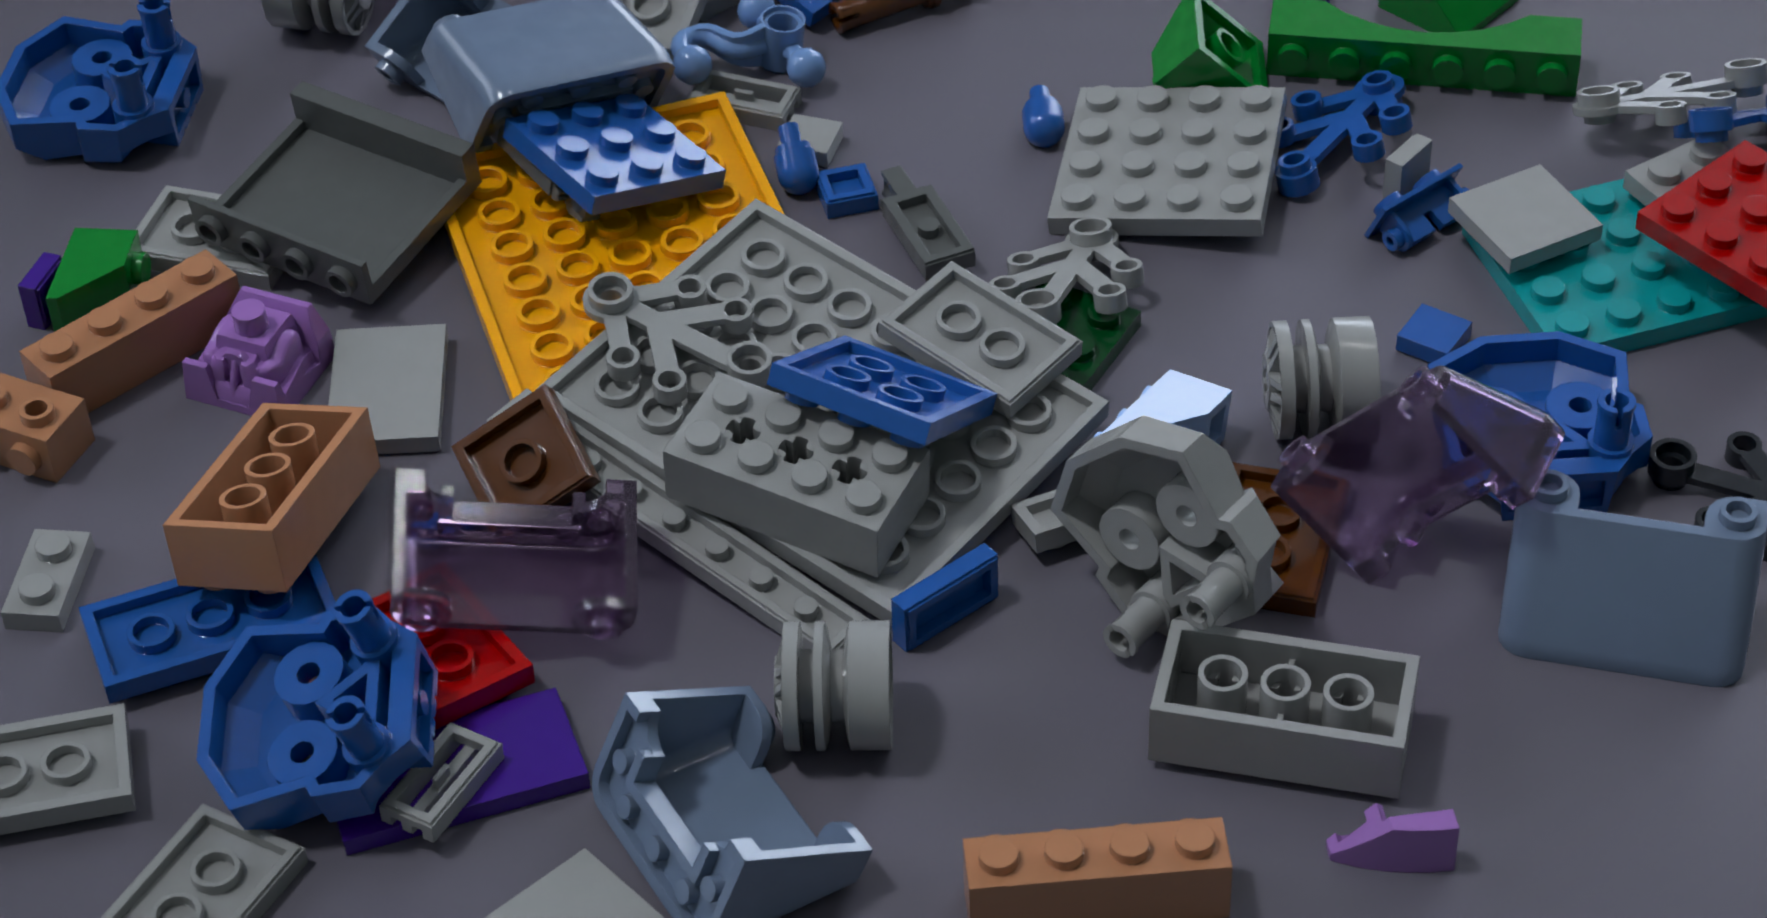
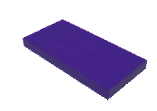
M556 687L485 706L451 722L502 743L504 759L447 828L591 788L589 772ZM447 725L435 730V738H432L433 742ZM460 744L444 764L449 765L465 745ZM411 768L397 777L379 798L374 814L336 821L346 856L423 835L420 829H417L414 834L403 830L399 820H396L393 825L383 822L379 810V805ZM432 778L409 806L413 807L433 784Z

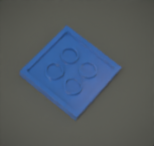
M621 94L614 99L593 103L578 102L571 107L550 111L534 110L528 115L507 118L505 120L503 138L591 216L723 188L726 169L712 159L704 149L694 144L681 133L673 123L667 121L651 108L643 98L637 95Z
M846 335L772 362L767 385L786 392L785 398L794 404L805 407H818L821 405L838 412L837 418L848 425L868 428L871 425L890 432V439L895 443L911 448H922L992 415L998 394Z

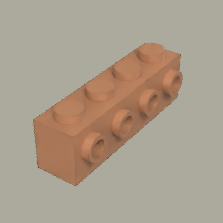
M206 249L185 259L178 265L139 284L134 289L101 307L95 308L90 313L20 350L19 353L27 381L84 398L88 413L181 362L186 357L188 358L204 349L220 320L227 316L240 290L237 274Z
M0 373V465L14 469L24 475H33L58 483L95 441L85 399Z
M1223 817L1185 818L1179 821L1143 824L1124 823L1107 827L1071 830L1055 829L1047 832L1011 835L992 834L985 837L963 838L964 893L968 918L1230 917L1232 862Z

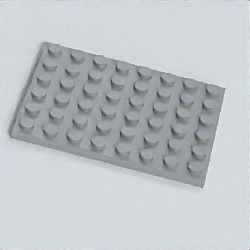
M754 199L660 281H674L686 274L702 277L707 285L706 305L722 303L730 297L747 299L753 307V326L748 332L732 335L724 332L720 326L695 330L729 347L748 340L761 342L771 350L773 362L846 335L920 363L878 336V323L916 290L758 199ZM686 292L684 294H694L696 292ZM674 302L649 306L659 312L678 309ZM739 314L731 315V317H740V316H742V315H739ZM627 322L630 344L637 347L640 352L641 372L637 378L628 382H619L613 380L608 375L606 353L609 345L606 331L604 330L538 388L544 384L551 387L555 391L569 419L578 423L665 481L664 448L718 372L727 374V372L674 346L678 367L687 376L688 394L685 400L679 404L663 405L656 401L653 395L652 377L655 373L647 332ZM620 361V362H618V364H626V363H629V361ZM1060 374L1012 418L1008 419L993 409L992 415L924 446L930 449L929 496L878 578L727 520H722L878 619L891 620L892 627L891 599L978 547L1011 514V505L1025 500L1108 417L1109 401ZM667 384L663 387L672 388L677 385ZM765 386V389L784 396L786 392L772 386ZM821 405L817 407L830 413L838 414V412ZM871 425V428L890 434L888 431Z

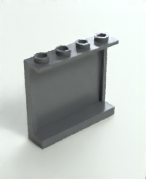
M301 81L290 93L296 118L214 203L193 194L187 199L195 223V230L199 238L212 246H222L246 256L253 262H262L288 272L296 279H306L329 288L342 297H351L372 305L482 183L474 144Z

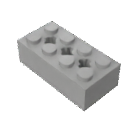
M721 372L715 375L663 450L666 498L877 578L929 496L930 449L926 447L911 448L897 444L890 439V434L871 427L862 428L848 425L840 421L836 414L817 407H805L788 401L784 395Z
M1172 619L1149 710L1148 760L1399 799L1415 710L1420 656L1217 625L1201 630L1193 627L1187 621Z

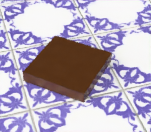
M546 384L451 446L496 538L504 544L509 543L601 482L555 391Z

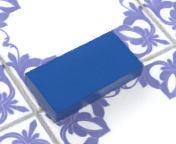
M983 543L891 599L893 641L905 652L911 651L997 598L998 554L987 544Z

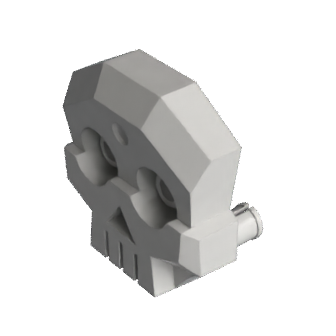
M1142 415L1091 438L1066 460L1050 510L1099 566L1096 577L1122 613L1112 624L1107 625L1103 631L1106 645L1116 655L1123 658H1128L1130 655L1133 656L1139 647L1155 632L1168 636L1172 619L1187 621L1197 629L1206 630L1213 625L1225 626L1255 615L1283 585L1284 582L1271 567L1276 541L1281 536L1253 488L1243 489L1228 451L1204 433Z

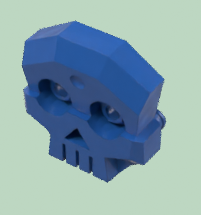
M139 0L137 11L140 14L141 20L129 19L122 25L63 16L17 45L0 77V114L16 150L44 160L83 155L85 163L122 162L134 148L145 142L179 147L185 134V129H187L191 120L190 116L193 115L196 104H198L204 89L197 46L186 40L175 30L170 10V0Z
M1560 331L1480 336L1427 365L1425 392L1433 420L1439 430L1437 452L1444 478L1465 481L1478 487L1498 501L1501 506L1502 521L1514 520L1522 466L1551 469L1566 474L1574 479L1579 486L1580 509L1607 512L1611 497L1623 480L1636 469L1648 465L1653 435L1643 404L1636 403L1634 394L1629 391L1627 352Z
M357 589L345 592L335 602V610L326 611L318 623L246 626L205 684L196 760L229 811L244 830L284 829L320 814H324L330 823L374 814L379 798L394 780L407 769L433 767L434 742L432 738H435L436 724L433 717H436L437 700L435 696H437L438 671L417 633L389 619L374 605L373 599L366 591ZM318 676L314 681L308 683L312 678ZM312 755L307 761L302 762L304 758Z

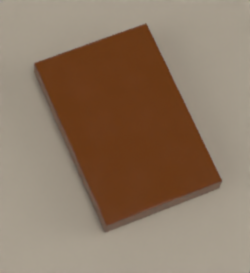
M1232 462L1243 489L1253 488L1281 535L1276 541L1271 567L1284 583L1260 609L1315 618L1346 495L1347 480Z

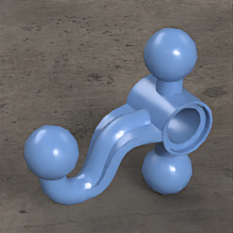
M740 0L737 14L743 26L749 28L746 31L733 32L718 25L702 23L680 30L671 41L670 50L674 57L672 61L675 66L674 74L687 85L700 84L708 78L713 64L707 50L737 66H762L772 72L787 73L789 79L801 88L817 85L822 81L826 73V63L820 52L812 48H803L806 20L804 14L791 6L775 5L774 0Z

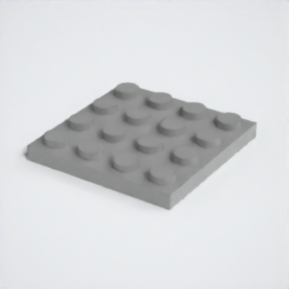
M1106 85L1080 87L1047 216L1049 234L1068 235L1069 225L1073 221L1084 217L1098 216L1109 219L1112 222V229L1118 235L1262 237L1287 107L1286 87H1265L1261 85L1250 87H1213L1202 85L1198 87L1166 89L1158 85L1146 87H1110Z

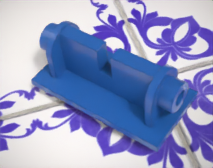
M1458 163L1443 173H1440L1438 169H1434L1421 177L1414 184L1410 192L1402 196L1399 191H1395L1385 197L1374 208L1373 212L1376 217L1364 234L1365 237L1368 239L1381 231L1383 233L1382 240L1387 249L1405 252L1432 236L1436 229L1425 216H1428L1439 230L1456 222L1448 213L1449 197L1469 190L1466 187L1461 188L1455 181L1463 165Z

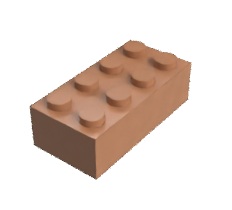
M262 403L163 524L178 586L204 587L210 591L224 589L256 590L263 594L288 592L381 467L368 407Z

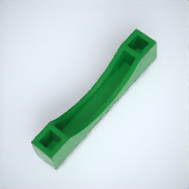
M1273 0L1268 34L1266 74L1361 81L1364 75L1372 71L1386 70L1403 78L1405 85L1576 97L1581 60L1582 18L1528 15L1511 23L1482 30L1420 32L1369 22L1346 13L1324 0Z

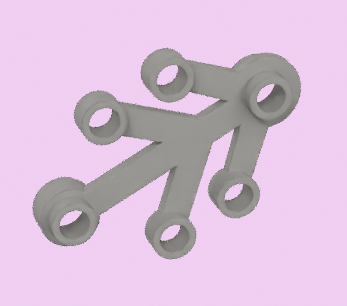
M1761 58L1732 60L1724 64L1725 77L1692 83V74L1689 72H1670L1661 75L1660 80L1643 90V82L1622 81L1612 85L1582 88L1577 91V102L1572 105L1573 115L1583 117L1584 123L1587 125H1605L1615 122L1616 114H1654L1656 125L1676 126L1688 121L1687 105H1704V108L1728 106L1733 107V114H1736L1737 97L1747 98L1763 94V85L1767 84V60Z
M1090 216L1073 221L1069 225V234L1066 236L1065 241L1032 251L1016 252L1008 256V275L995 277L989 281V284L1057 325L1062 318L1061 303L1076 282H1079L1093 294L1096 312L1116 314L1124 311L1128 306L1126 289H1134L1144 283V270L1141 260L1130 258L1117 248L1119 246V235L1112 229V222L1104 217ZM1053 261H1057V262H1054V263H1051V264H1047V265H1044V266H1041V267H1040V265H1042V264H1046V263H1050V262H1053ZM1101 261L1108 266L1111 272V280L1090 263ZM1044 283H1048L1045 286V288L1031 289L1022 292V290L1035 287Z
M605 272L595 276L589 282L583 294V308L589 318L603 323L605 326L609 345L606 353L607 373L613 380L628 382L637 378L641 372L640 352L637 347L630 344L628 322L647 332L655 373L652 377L653 395L656 401L663 405L679 404L685 400L688 394L687 376L678 367L674 346L726 371L729 376L765 388L767 385L773 360L771 350L765 344L748 340L729 347L695 330L720 326L724 332L732 335L748 332L753 326V307L747 299L730 297L722 303L706 305V282L702 277L694 274L682 275L674 281L634 286L630 279L621 273ZM686 292H696L694 294H684ZM674 302L678 309L659 312L649 306ZM734 314L742 315L740 317H731ZM620 361H629L626 364H618ZM667 384L677 385L672 388L663 387Z

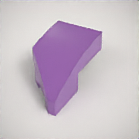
M1376 802L1364 811L1367 822L1351 834L1340 836L1334 833L1326 839L1329 859L1340 864L1386 872H1442L1455 870L1460 828L1453 809L1392 816L1386 819L1383 806Z

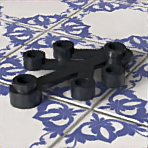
M1746 431L1732 433L1727 439L1724 454L1725 461L1730 466L1740 470H1748L1753 478L1696 463L1697 452L1690 443L1678 438H1664L1656 441L1651 446L1647 471L1653 483L1662 490L1677 491L1684 488L1686 484H1690L1733 497L1767 501V455L1762 450L1761 439L1753 433ZM1709 506L1702 507L1696 512L1694 525L1704 527L1705 515ZM1766 542V545H1765V551H1764V557H1763V561H1766V562H1767V542Z

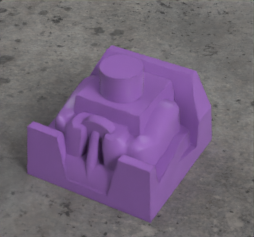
M243 286L233 301L227 316L223 317L218 323L198 360L186 357L182 361L186 398L250 416L256 412L262 403L299 404L333 360L335 345L330 329L312 303Z

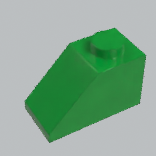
M74 228L46 296L54 332L90 313L95 308L101 307L134 289L139 284L150 280L151 259L147 252L142 251L138 230Z

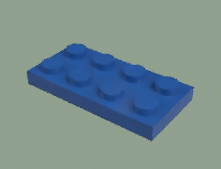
M315 554L288 592L263 594L256 590L239 589L210 591L204 587L178 586L177 579H173L78 608L109 704L213 673L246 626L318 623L326 611L335 610V599Z

